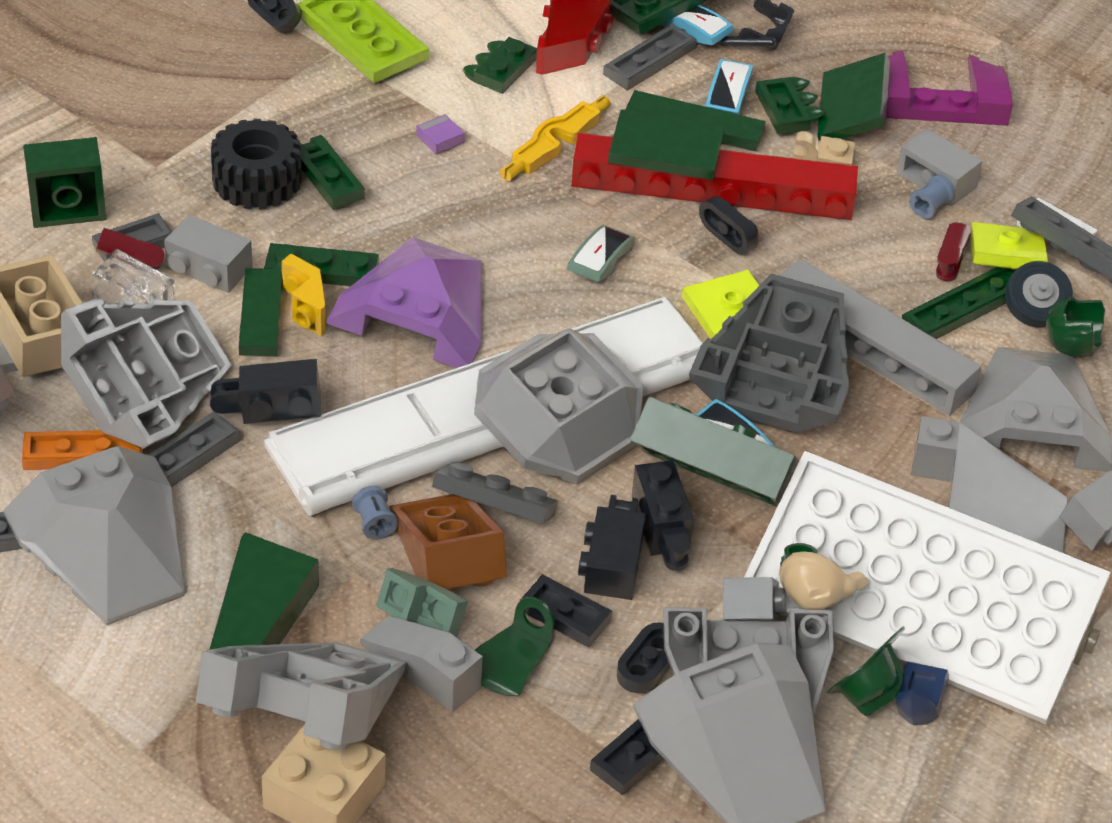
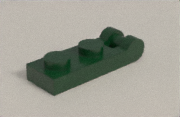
M318 135L310 138L308 143H300L301 170L333 210L365 199V188L324 136Z

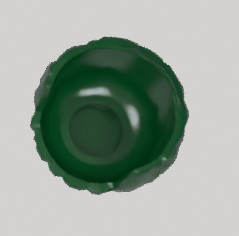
M1067 297L1058 301L1046 316L1047 336L1052 346L1057 351L1069 356H1091L1102 345L1101 334L1104 325V304L1101 300L1079 301L1074 297Z

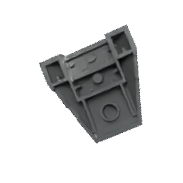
M771 273L743 302V307L733 317L729 316L722 323V329L712 339L707 338L701 344L689 372V378L712 401L718 399L736 410L746 419L794 433L838 420L849 390L847 349L845 344L844 293Z

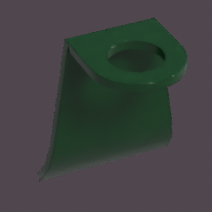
M535 597L523 598L516 606L513 624L474 650L483 656L481 685L505 696H519L529 676L551 645L555 618L547 604ZM533 607L539 610L545 619L544 626L537 627L531 624L526 617V608Z

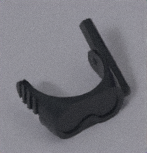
M755 0L753 5L755 10L767 16L776 27L768 29L766 35L750 28H742L739 36H726L721 39V46H751L777 49L795 10L782 2L777 6V4L772 3L770 0Z

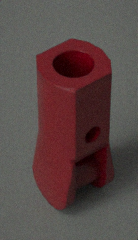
M958 222L949 224L937 255L938 266L936 268V276L942 281H952L958 275L961 261H963L970 242L971 228L968 225Z
M104 227L95 251L151 271L160 268L165 257L164 251L157 245L137 240Z

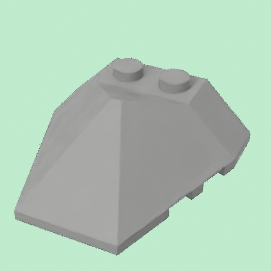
M92 299L66 309L61 313V366L101 431L142 448H146L173 435L185 418L198 406L201 399L210 392L211 385L215 381L220 380L231 366L230 361L192 301L152 300L149 304H135L134 300H122L120 303H104L103 299Z
M997 347L960 423L998 449L1000 448L1002 438L1073 446L1074 468L1103 472L1111 471L1112 437L1073 356Z
M115 446L41 472L4 509V516L19 545L28 553L30 551L43 561L45 569L54 577L58 575L71 587L72 593L107 625L184 596L172 489L156 458L153 456Z

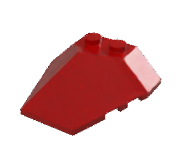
M550 0V6L545 5L543 10V17H547L549 20L547 29L543 35L539 36L536 73L543 75L585 65L592 53L598 52L603 35L609 34L614 20V16L610 14L611 0Z

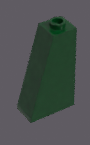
M245 532L239 543L209 650L227 646L281 644L319 587L318 559Z

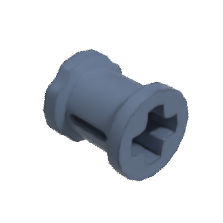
M934 175L928 180L927 186L923 189H916L910 194L909 204L911 209L923 219H930L936 214L938 207L949 204L954 200L956 196L954 185L945 176Z
M379 486L365 487L355 494L352 499L354 511L360 513L363 520L362 531L367 538L372 540L382 539L391 535L398 525L396 515L389 511L387 507L388 497L386 491Z

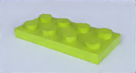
M304 0L297 3L302 11L301 19L373 83L429 59V48L373 0Z

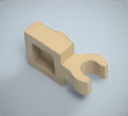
M797 132L795 144L806 147L794 146L792 156L794 159L852 165L855 142L821 136V140L818 142L808 132Z

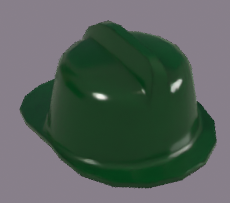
M901 627L862 666L834 684L827 693L831 694L839 690L865 716L871 715L891 702L899 693L903 682V672L891 645L902 634L905 627Z

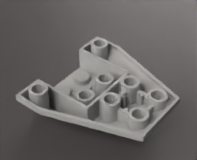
M664 607V651L673 675L684 669L754 643L788 645L791 647L808 681L814 717L834 651L832 610L790 609L786 621L706 620V608Z
M767 643L751 644L677 672L634 704V710L653 748L724 823H803L825 814L809 684L790 646Z

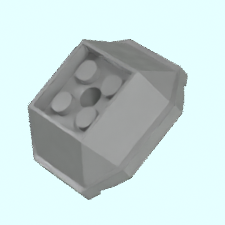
M569 328L555 334H538L481 368L477 380L474 415L523 468L546 475L560 476L561 480L578 484L635 447V444L630 439L640 418L643 384L594 333H579Z

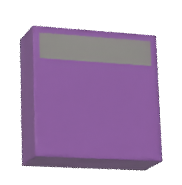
M446 114L416 126V135L435 154L465 142V133Z

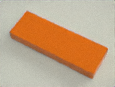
M101 430L24 432L22 467L23 470H49L115 446L143 454L144 448L106 434Z

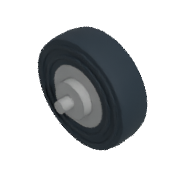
M1033 261L1019 267L1011 275L1005 290L1006 304L1012 315L1020 322L1032 327H1046V316L1051 308L1058 301L1067 297H1073L1072 285L1067 275L1059 267L1044 261Z

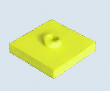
M978 222L971 223L970 240L974 264L1018 269L1029 262L1048 261L1045 240L1039 233L1029 232L1023 227Z
M744 270L683 287L682 298L708 337L712 339L722 329V323L729 316L733 317L743 307V302L758 288L759 284L749 270Z

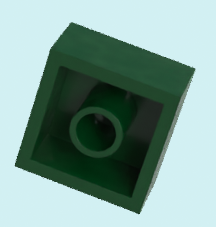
M97 137L23 145L34 228L107 220Z

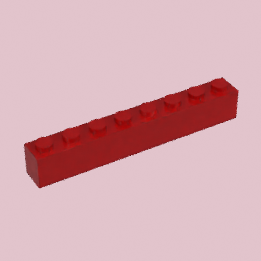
M578 133L571 187L704 202L713 196H719L728 201L731 206L852 220L857 190L858 166L720 150L714 178L709 180L608 163V155L613 137Z

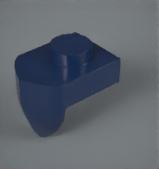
M906 661L903 682L899 693L896 695L895 704L899 714L912 725H922L932 722L938 717L949 680L948 670Z

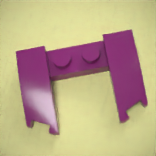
M903 50L893 52L892 55L888 56L890 69L886 118L1009 125L1013 102L1008 77L1003 66H995L979 60V57L969 55L968 70L971 91L940 90L925 87L910 88Z

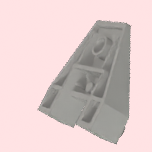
M921 416L911 475L950 482L948 508L1063 553L1065 523L1059 516L1067 506L1068 497L962 423Z
M338 642L227 646L202 652L196 703L212 707V713L225 717L238 716V711L258 707L305 721L303 735L319 739L322 747L343 750L346 749L347 744L366 739L406 669V661Z

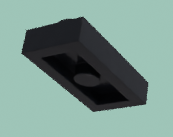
M543 574L520 599L521 601L525 597H535L543 601L554 615V629L588 648L611 622L612 610ZM533 607L526 608L528 616L545 624V619L539 610Z
M637 719L591 759L590 771L623 795L664 758L650 744L640 720Z

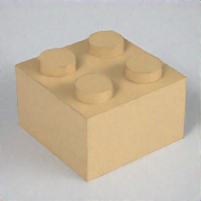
M304 724L261 777L263 808L290 823H356L385 786V753L362 741L347 744L346 749L343 750L322 747L319 739L303 735Z

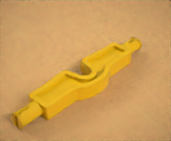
M601 95L591 104L582 101L564 115L547 119L539 124L533 133V137L512 152L511 163L500 169L501 177L504 180L506 178V181H510L522 171L526 174H531L540 166L558 157L561 152V144L556 138L570 144H575L578 133L586 134L599 123L600 113L611 106L610 99L607 96L605 97V95Z

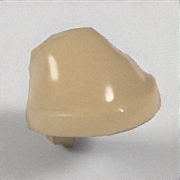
M805 551L788 556L783 561L779 572L780 582L786 593L800 608L807 610H826L836 606L846 597H851L856 591L864 589L870 582L859 571L847 575L829 558L818 553Z

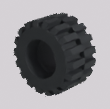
M254 118L252 121L240 120L238 124L231 123L225 126L226 130H220L216 134V139L212 140V182L215 191L219 192V196L223 200H230V204L234 206L243 205L246 209H252V207L267 209V206L270 205L274 207L281 205L282 200L288 201L293 197V193L298 192L301 183L300 140H297L295 132L289 131V127L286 125H277L276 121H261V119Z

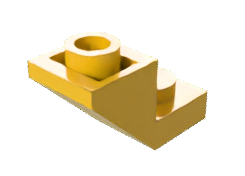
M290 254L281 263L282 288L291 294L292 321L302 328L323 336L326 333V313L320 269Z

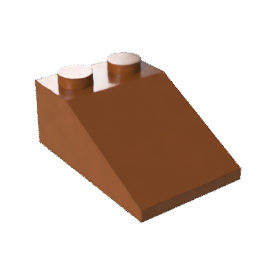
M449 494L389 506L390 511L396 515L398 521L396 529L415 576L430 581L451 592L456 587L466 585L487 586L496 579L507 577L504 531L475 501Z

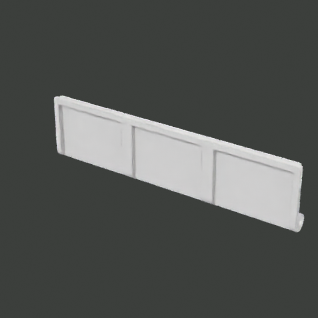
M666 297L572 328V330L579 333H594L643 384L642 397L691 380L689 372L703 343ZM511 350L321 414V417H313L269 432V438L264 439V446L308 516L352 501L353 496L365 487L379 486L381 489H386L439 470L453 462L461 463L464 460L504 447L474 415L479 370Z

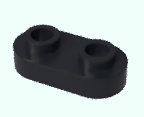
M247 0L249 6L280 33L292 31L301 20V8L293 0Z
M713 196L700 204L699 216L705 228L735 253L744 254L757 246L758 229L756 225L732 207L728 201L719 196Z
M657 622L645 626L619 658L617 680L625 690L633 693L648 692L657 685L670 668L664 651V623Z

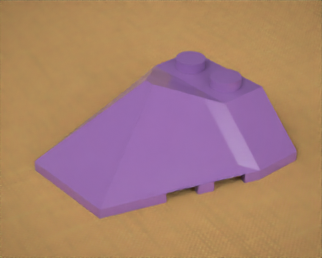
M412 237L339 296L327 318V324L362 336L369 321L374 317L437 339L433 356L434 361L455 368L473 363L481 345V260Z

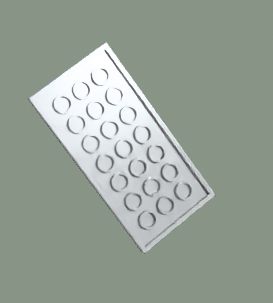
M804 451L744 578L773 577L779 582V588H783L779 572L781 569V557L784 555L785 547L794 543L812 545L817 549L818 554L832 560L847 575L859 571L870 581L864 589L856 591L851 597H846L836 606L826 609L832 610L834 637L875 653L893 634L904 626L905 630L891 645L899 664L905 666L906 661L947 669L949 673L947 684L1046 724L1110 578V572ZM785 591V613L779 614H782L787 617L790 609L802 608H800Z

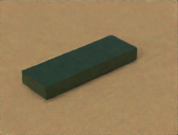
M245 268L238 345L239 355L277 356L282 269Z

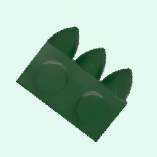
M508 37L505 41H492L487 44L489 52L480 53L475 56L478 64L465 66L463 72L469 80L503 94L536 61L537 48L512 37Z
M786 77L757 81L755 93L777 134L810 130V125L818 121L826 113L825 109L810 106L816 101L818 96L813 93L803 92L810 84L809 80L798 77Z

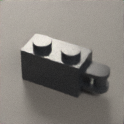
M317 359L239 366V378L217 380L210 388L211 409L218 414L242 412L243 424L321 417V389Z
M674 460L635 465L632 498H639L637 512L646 513L643 534L650 555H662L664 564L668 569L681 571L688 565L689 557L687 553L690 551L694 518Z
M611 494L608 507H597L595 522L587 521L584 545L590 546L589 552L581 551L578 575L585 576L584 593L632 600L646 513L637 512L639 498L625 501L618 500L617 495Z

